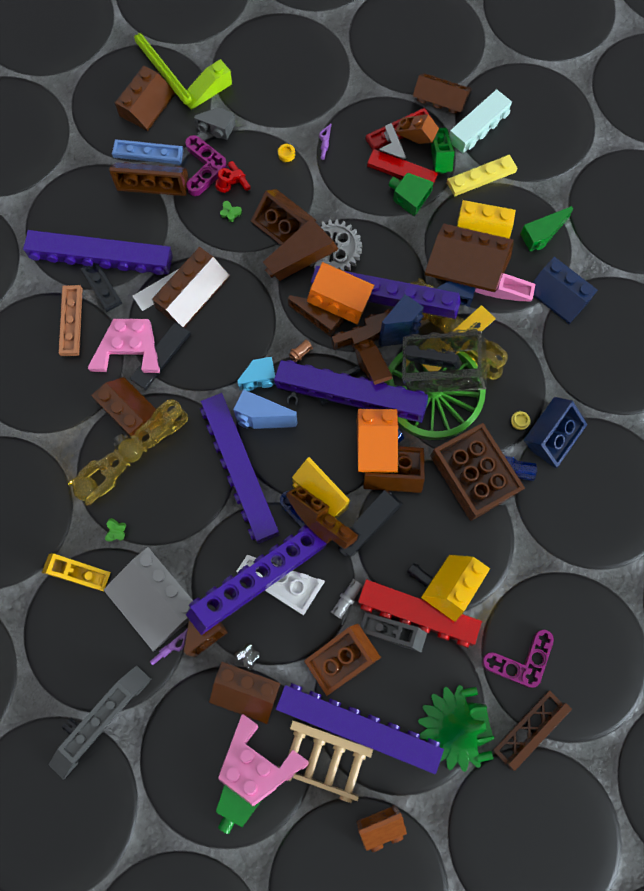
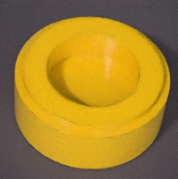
M290 144L281 145L278 148L279 159L283 162L292 161L295 158L294 147Z

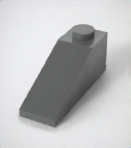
M366 612L360 626L364 633L369 636L420 653L427 636V632L419 627Z

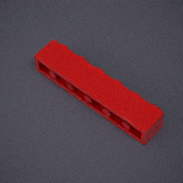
M367 579L357 603L361 606V610L372 613V610L380 612L379 616L387 619L393 617L399 619L401 623L413 624L427 632V634L430 631L438 634V638L449 641V638L457 641V645L466 648L469 645H475L482 623L481 620L461 614L454 622L425 600Z

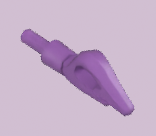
M329 124L319 133V138L322 141L320 148L322 150V160L325 159L326 151H328L332 124Z
M188 628L159 650L160 653L150 663L154 665L162 657L165 658L172 650H182L185 645ZM183 639L181 646L177 647L178 641Z

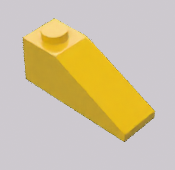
M54 553L48 555L42 570L44 574L103 592L111 573Z

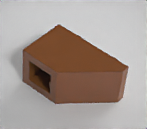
M429 114L404 117L399 122L396 134L418 144L433 143L439 127Z

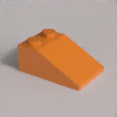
M358 409L356 420L358 472H398L397 409Z

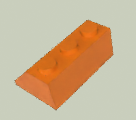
M322 262L310 289L307 302L358 324L374 285Z

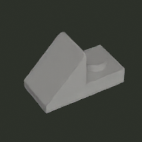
M392 123L386 125L387 131L384 134L387 141L392 143L379 150L403 160L406 159Z

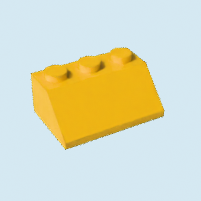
M463 200L459 211L457 227L510 239L516 210Z
M308 457L293 475L292 486L296 488L300 485L328 505V514L337 519L349 508L350 500L315 462Z
M449 555L421 598L455 622L467 608L490 568L475 557Z

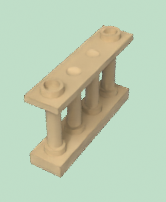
M293 720L290 729L294 730L293 735L295 736L289 754L292 750L298 753L302 739L306 735L314 737L313 742L315 743L305 774L295 773L292 778L339 794V799L349 803H352V800L358 801L359 796L353 793L362 760H365L366 756L371 758L373 749ZM328 742L334 745L333 749L335 750L325 781L322 782L312 777L322 746H325V743ZM347 749L353 751V756L355 757L345 789L333 786V781L342 753H345Z

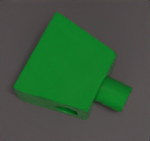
M407 173L402 180L392 177L388 186L395 190L393 200L415 217L431 194L434 182Z
M224 785L216 809V813L223 816L218 829L229 834L234 824L243 827L260 802L252 806Z

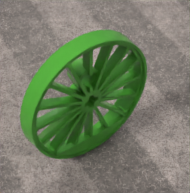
M423 342L415 345L420 350H426L428 348L433 349L440 342ZM405 350L398 354L388 368L390 373L418 386H402L407 390H420L428 394L427 406L431 401L430 431L418 428L419 422L412 425L407 419L398 417V426L418 438L442 440L460 434L476 420L485 401V382L478 365L463 350L457 353L464 364L459 370L447 375L444 379L442 377L447 368L443 369L439 379H436V373L433 375V379H431L429 371L422 365L427 380L407 359L404 353ZM401 362H404L420 381L395 369ZM468 367L474 377L461 380L457 374ZM393 379L385 381L389 386H397L394 384ZM454 381L456 387H450L447 382ZM474 381L477 384L478 392L458 391L461 385ZM449 395L477 397L476 408ZM447 401L473 414L464 421ZM435 402L445 426V431H433ZM441 403L461 425L450 429Z

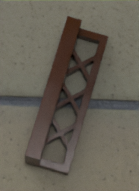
M548 690L492 751L511 770L515 771L572 709L567 703H562ZM550 697L557 707L552 712H545L544 702ZM533 714H541V724L538 727H530V717ZM519 729H527V739L524 742H516V732ZM513 736V742H508ZM505 744H513V754L507 759L499 750Z

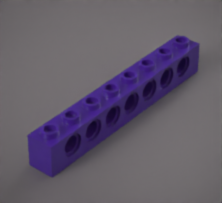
M304 525L298 530L297 535L293 536L291 534L283 541L284 544L281 546L276 544L268 551L269 554L266 556L262 554L253 561V565L250 567L245 565L238 571V575L227 577L222 582V586L211 588L206 593V597L203 599L198 597L189 604L190 608L186 616L197 631L203 635L317 554L327 543L320 539L307 525ZM256 572H259L263 577L258 576ZM240 583L246 584L247 588L241 586ZM224 594L230 595L232 599L226 598ZM207 605H212L216 611L210 610Z

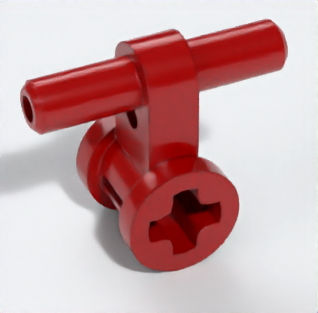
M233 161L228 163V167L231 170L222 168L218 171V179L215 183L218 191L223 193L229 192L231 185L239 182L245 191L251 188L245 179V174L242 170L238 169Z

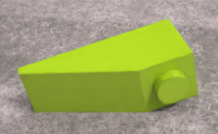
M221 59L208 66L186 90L192 99V102L187 104L191 110L232 85L230 69Z

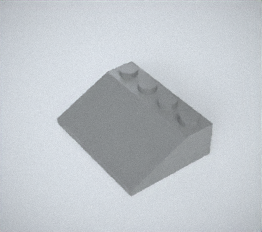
M149 547L131 560L104 588L105 593L153 652L189 622L186 613L190 608L189 604L193 600Z

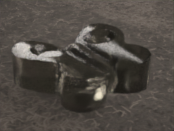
M247 643L243 649L237 650L234 656L239 660H243L244 667L251 670L260 653L253 650V646Z

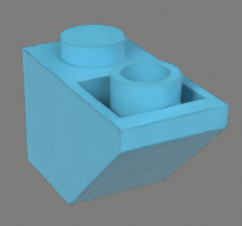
M272 357L253 360L238 379L239 389L251 391L256 387L269 388L275 384V372Z

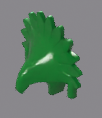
M458 685L455 694L448 687H444L443 698L432 694L431 698L434 706L423 705L422 707L428 717L418 719V723L427 729L420 733L419 738L426 740L430 738L440 742L439 747L444 749L440 762L446 759L448 770H452L457 762L462 771L466 772L469 761L477 768H480L481 762L493 760L492 751L478 753L479 746L495 738L490 727L486 704L467 703L466 697L478 695L476 687L463 689L461 685Z

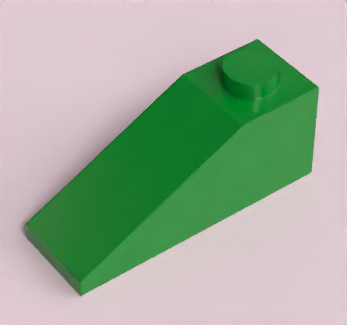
M439 128L433 143H431L434 170L439 173L453 172L454 149L447 128Z
M572 206L523 226L520 235L529 251L540 250L546 246L568 220L573 211Z

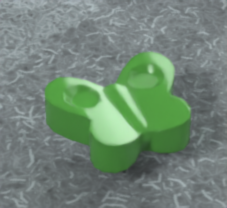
M229 201L223 202V210L220 211L222 218L227 217L230 222H233L235 217L242 214L241 207H232Z
M112 518L108 519L107 527L110 530L107 532L105 540L109 542L115 539L123 540L125 537L123 531L126 528V524L118 523Z

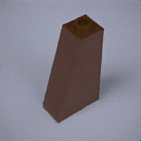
M311 218L263 261L267 267L265 271L271 278L275 276L280 281L336 252L338 247Z

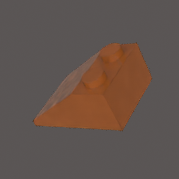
M357 623L345 629L304 660L325 695L328 696L381 657Z
M396 805L356 821L366 851L370 849L371 852L378 851L384 847V843L389 841L391 843L399 842L404 839L403 835L407 834L402 814Z

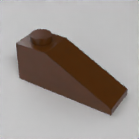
M291 295L288 297L289 307L330 337L344 323V318L308 303L307 298Z
M363 340L359 344L354 345L358 365L374 385L393 379L380 351L372 340Z

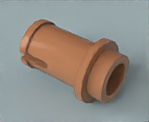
M304 340L298 347L290 350L289 356L294 362L301 361V358L312 350L313 347L308 340Z

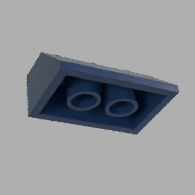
M555 256L533 281L536 284L533 296L568 324L574 320L598 291Z
M405 294L382 321L378 345L381 347L407 344L410 339L414 340L419 333L418 329L421 326L420 321L424 316L422 315L424 307Z
M554 397L527 434L524 442L531 452L553 467L558 468L588 424L573 400Z

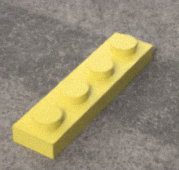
M507 155L448 178L447 184L455 197L516 173L517 166L511 156Z

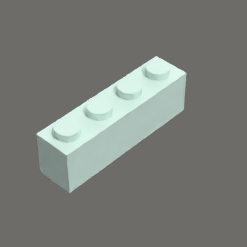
M496 89L450 130L449 136L452 145L462 154L466 150L472 149L476 141L483 139L491 128L494 129L502 118L505 119L509 115L512 101Z

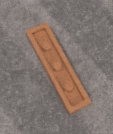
M81 285L62 286L59 337L60 356H79L83 291Z

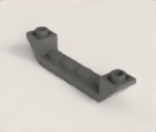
M136 665L118 680L60 745L49 766L64 780L79 763L78 759L127 703L134 696H138L152 679Z

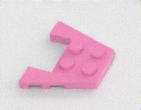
M113 319L88 369L91 372H107L110 354L143 355L141 370L144 373H160L150 320Z
M243 714L218 779L250 805L255 806L275 791L276 787L291 779L299 770L307 767L309 762L294 750H292L280 768L269 762L246 745L258 729V725Z

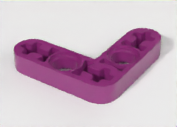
M192 135L186 139L187 150L205 165L188 180L187 189L190 195L199 196L218 178V171L222 168H227V163L224 156L198 136ZM207 151L210 152L211 155L209 157H203L202 153ZM204 173L212 174V176L207 179L202 177Z
M540 630L535 633L524 665L493 652L484 655L482 665L487 671L529 688L536 687L541 682L554 642L553 635L548 630ZM544 634L546 635L545 638L548 640V643H543L541 649H546L545 652L540 649H535V646L540 647L541 640L539 639V636H543ZM534 653H539L542 656V662L539 665L532 661ZM493 656L494 661L499 664L502 663V660L505 661L501 667V672L498 671L500 669L499 666L494 665L490 668V663L487 662V659H491ZM513 664L516 667L517 671L514 676H509L506 673L507 665ZM529 665L533 668H539V672L537 670L533 672L535 682H530V684L528 683L529 679L526 678V675H530L532 669L528 668Z

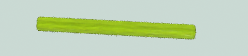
M141 33L135 35V42L182 102L186 105L191 103L190 94Z

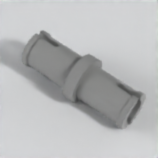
M352 579L345 592L340 594L341 598L333 610H331V613L342 619L349 606L354 604L353 600L363 585Z

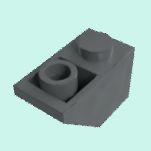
M219 107L197 114L194 117L196 129L225 140L228 139L236 124L234 113Z

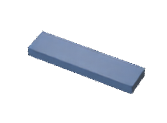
M115 139L112 156L113 158L181 165L184 149L183 146Z

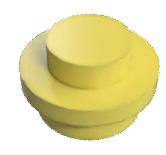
M516 412L511 417V424L517 430H524L530 425V417L525 412Z

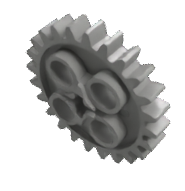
M329 219L327 225L322 221L321 228L332 240L334 234H337L335 244L338 250L333 253L332 262H329L330 254L311 264L310 267L314 266L315 270L316 266H321L322 262L342 271L344 269L351 271L350 265L356 267L355 260L360 261L359 254H362V242L360 241V235H357V230H352L351 224L345 227V221L340 225L338 219L335 221V224H332L331 219ZM341 239H346V240H347L346 242H343V243L340 242ZM339 255L344 256L343 259H337L336 257Z

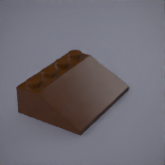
M443 224L437 235L425 275L495 293L512 256L514 240Z
M484 423L440 445L430 455L470 521L525 489Z

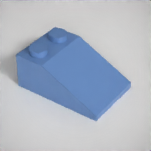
M244 389L233 409L238 424L244 428L261 429L297 426V412Z

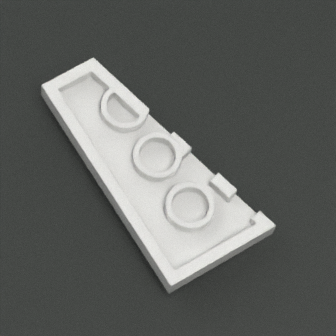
M247 555L236 572L238 573L245 565L249 567L253 565V561L256 558ZM291 571L265 591L304 616L325 581ZM256 572L258 576L263 577L259 572Z

